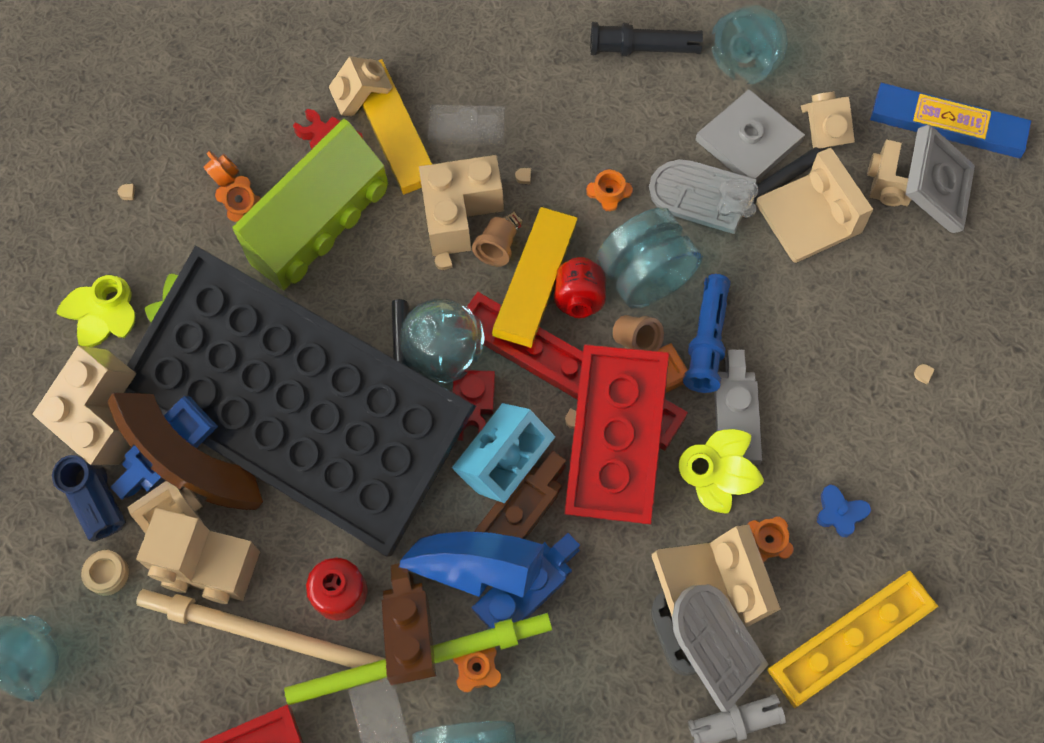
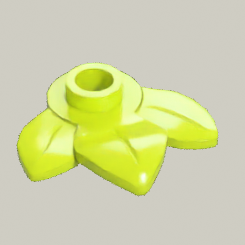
M112 275L98 278L92 287L76 288L67 295L56 311L61 317L78 320V344L86 347L101 344L108 338L110 333L117 337L125 338L132 330L136 318L135 311L129 304L132 296L130 286L124 279ZM117 292L112 299L106 300L108 294Z
M737 429L720 430L715 432L705 445H692L681 454L679 472L688 484L696 487L699 501L709 510L729 513L732 506V494L750 493L763 484L764 479L760 471L753 463L743 457L751 442V434ZM704 458L707 460L709 466L705 473L698 474L693 471L692 463L695 459Z

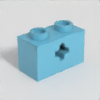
M502 403L456 461L452 469L478 494L505 503L555 436L530 409Z

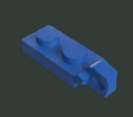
M190 396L182 397L164 415L173 429L195 448L218 427ZM133 446L124 455L126 460L122 465L127 471L110 488L123 500L135 495L142 488L150 492L165 479L151 469L153 464L136 446Z
M569 533L552 548L545 542L543 543L545 546L540 574L523 598L493 587L471 607L472 611L489 629L495 628L494 623L512 618L513 622L527 619L566 582V577L572 572L567 563L580 551V544Z

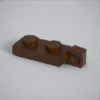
M552 451L539 469L536 466L531 468L505 503L496 502L474 532L496 533L526 539L558 498L562 485L557 482V479L566 469L565 463L567 460Z
M400 563L391 565L393 589L384 590V599L382 600L386 674L390 686L436 676L429 600L424 591L423 584H414L413 574L408 569L400 568Z

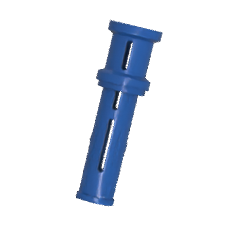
M711 274L708 278H705L697 336L689 343L688 347L691 361L689 370L684 373L683 383L690 390L701 393L717 391L721 384L718 369L720 361L725 357L726 348L721 339L727 296L731 282L729 278L721 274Z

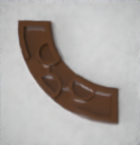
M112 393L107 402L118 429L130 447L136 446L153 464L151 469L178 489L184 486L197 494L205 496L206 502L227 508L257 510L263 503L255 475L239 465L213 458L183 439L162 414L154 394Z

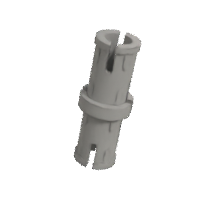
M773 694L770 697L738 707L735 703L728 712H719L694 721H688L691 735L694 737V743H719L735 737L739 742L747 739L748 733L786 723L783 709L778 707L780 701L777 695Z

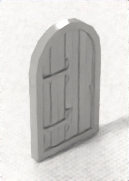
M678 159L669 161L657 168L651 176L649 191L651 200L659 210L672 216L735 234L756 187L757 179L698 162Z
M709 584L693 585L680 594L675 602L672 614L675 637L721 712H728L769 664L730 601L720 589Z

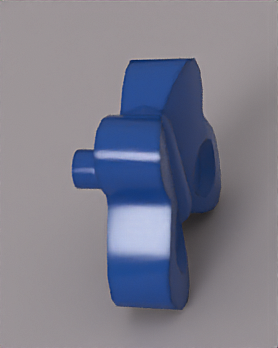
M828 485L821 493L823 510L817 516V523L822 527L833 525L840 536L847 538L854 532V524L867 518L871 512V507L863 500L848 502L839 488L834 485Z

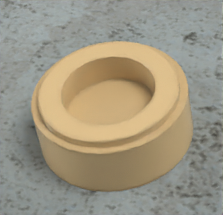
M102 550L92 554L85 561L81 572L84 585L95 594L102 596L118 592L125 585L129 576L127 562L119 554L110 550Z

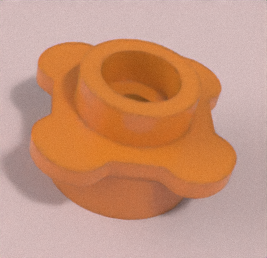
M208 151L206 154L211 160L204 166V169L219 186L228 187L235 182V175L239 172V169L225 154L218 158L211 151Z
M611 169L599 173L595 178V183H589L586 188L587 195L590 198H596L602 204V208L605 211L616 210L618 203L623 198H629L633 192L632 185L625 182L623 175ZM611 188L613 191L609 193L606 189Z
M245 176L236 177L233 184L228 187H219L215 193L216 200L223 203L227 209V217L234 222H238L261 199L253 193L250 188L251 182ZM237 195L242 196V202H236L235 197Z
M774 517L773 519H765L760 523L753 520L747 524L750 525L763 563L767 558L780 557L781 559H787L792 555L794 548L789 542L788 524L783 518ZM771 536L773 542L767 543L765 537Z
M495 647L453 659V662L458 665L459 677L457 679V686L461 691L468 693L474 687L480 688L484 686L494 688L500 683L501 674L496 670L494 658L497 655ZM475 663L481 665V669L478 672L472 669Z

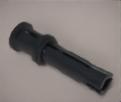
M592 21L590 55L596 56L598 52H618L621 56L627 57V55H631L632 51L701 54L702 45L697 42H703V31L633 29V25H629V23H623L622 26H599L598 22Z

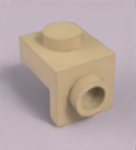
M350 56L329 86L342 116L355 115L371 92L388 94L392 88L385 70L379 61Z
M835 91L812 95V103L801 105L802 113L808 112L813 148H825L855 142L849 96L835 98Z
M886 139L880 154L873 153L869 163L867 176L874 177L869 198L878 199L888 206H908L911 201L906 195L908 178L895 176L902 143Z
M165 481L127 507L130 515L145 534L155 508L198 518L202 522L197 510L203 506L194 492L186 487L182 490L178 489L168 481Z

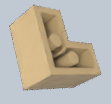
M492 155L419 166L433 256L445 252L452 254L472 251L467 217L504 211L503 190L497 156Z
M78 345L32 415L90 465H119L125 459L124 455L132 447H130L118 429L107 401L112 393H124L136 373L109 350Z
M155 508L136 560L149 569V577L162 581L161 586L166 589L186 594L188 587L204 591L202 597L205 599L228 604L229 598L240 601L244 600L260 551L251 541L210 531L198 518Z

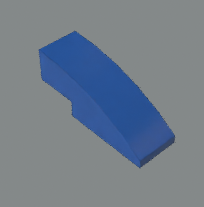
M464 531L441 533L419 538L400 560L399 567L478 597L490 585L523 598L540 574L545 545L519 537L488 532Z

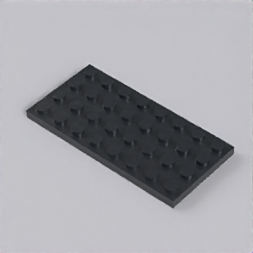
M196 245L127 364L136 375L124 392L154 394L163 415L182 397L190 396L218 426L202 442L203 444L386 557L393 555L476 408V405Z

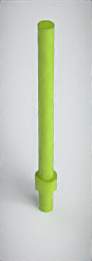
M548 613L513 622L512 618L494 623L495 628L433 645L435 664L499 645L501 650L519 645L518 640L552 631ZM386 659L285 687L286 701L288 705L387 678Z

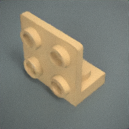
M831 147L817 153L809 175L759 196L756 201L760 212L794 263L861 234L873 211V208Z
M750 525L735 526L710 543L658 549L652 553V559L671 616L675 602L684 590L693 585L707 584L720 589L728 598L745 627H749L780 610Z

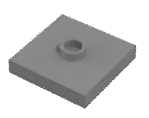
M748 89L702 128L696 135V141L733 173L757 179L758 182L803 142L805 134Z
M929 124L920 127L917 131L906 195L949 232L964 231L975 165L933 126Z

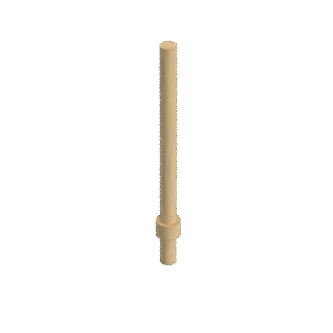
M142 589L136 601L137 606L167 614L168 620L182 624L192 621L351 668L385 659L195 604L194 598L180 594L170 597Z

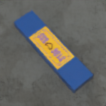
M880 83L870 118L871 121L917 132L918 128L930 124L949 141L1020 159L1026 150L1031 120L885 83Z

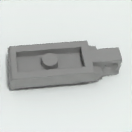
M727 350L728 355L725 357L726 372H718L721 377L720 388L714 391L716 432L724 429H737L751 434V442L743 457L754 465H760L762 462L758 383L755 381V372H746L745 350Z

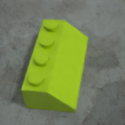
M343 118L232 227L249 264L283 291L291 283L299 282L305 276L308 266L318 256H323L331 250L335 238L345 228H352L360 219L361 212L371 202L375 203L383 197L388 186L385 167L350 122Z

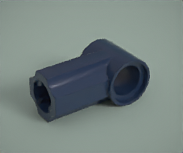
M68 455L61 458L55 464L52 471V481L59 491L66 494L88 540L96 542L122 530V526L126 521L107 486L108 476L102 465H90L77 455ZM84 469V478L77 486L76 477Z

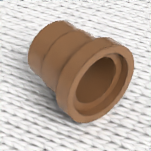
M501 217L492 218L482 235L477 236L472 245L474 255L483 263L495 267L505 266L512 255L511 246L517 232L516 227L507 219Z
M624 315L614 324L613 338L616 343L628 349L658 351L663 342L664 330L662 324L656 318Z

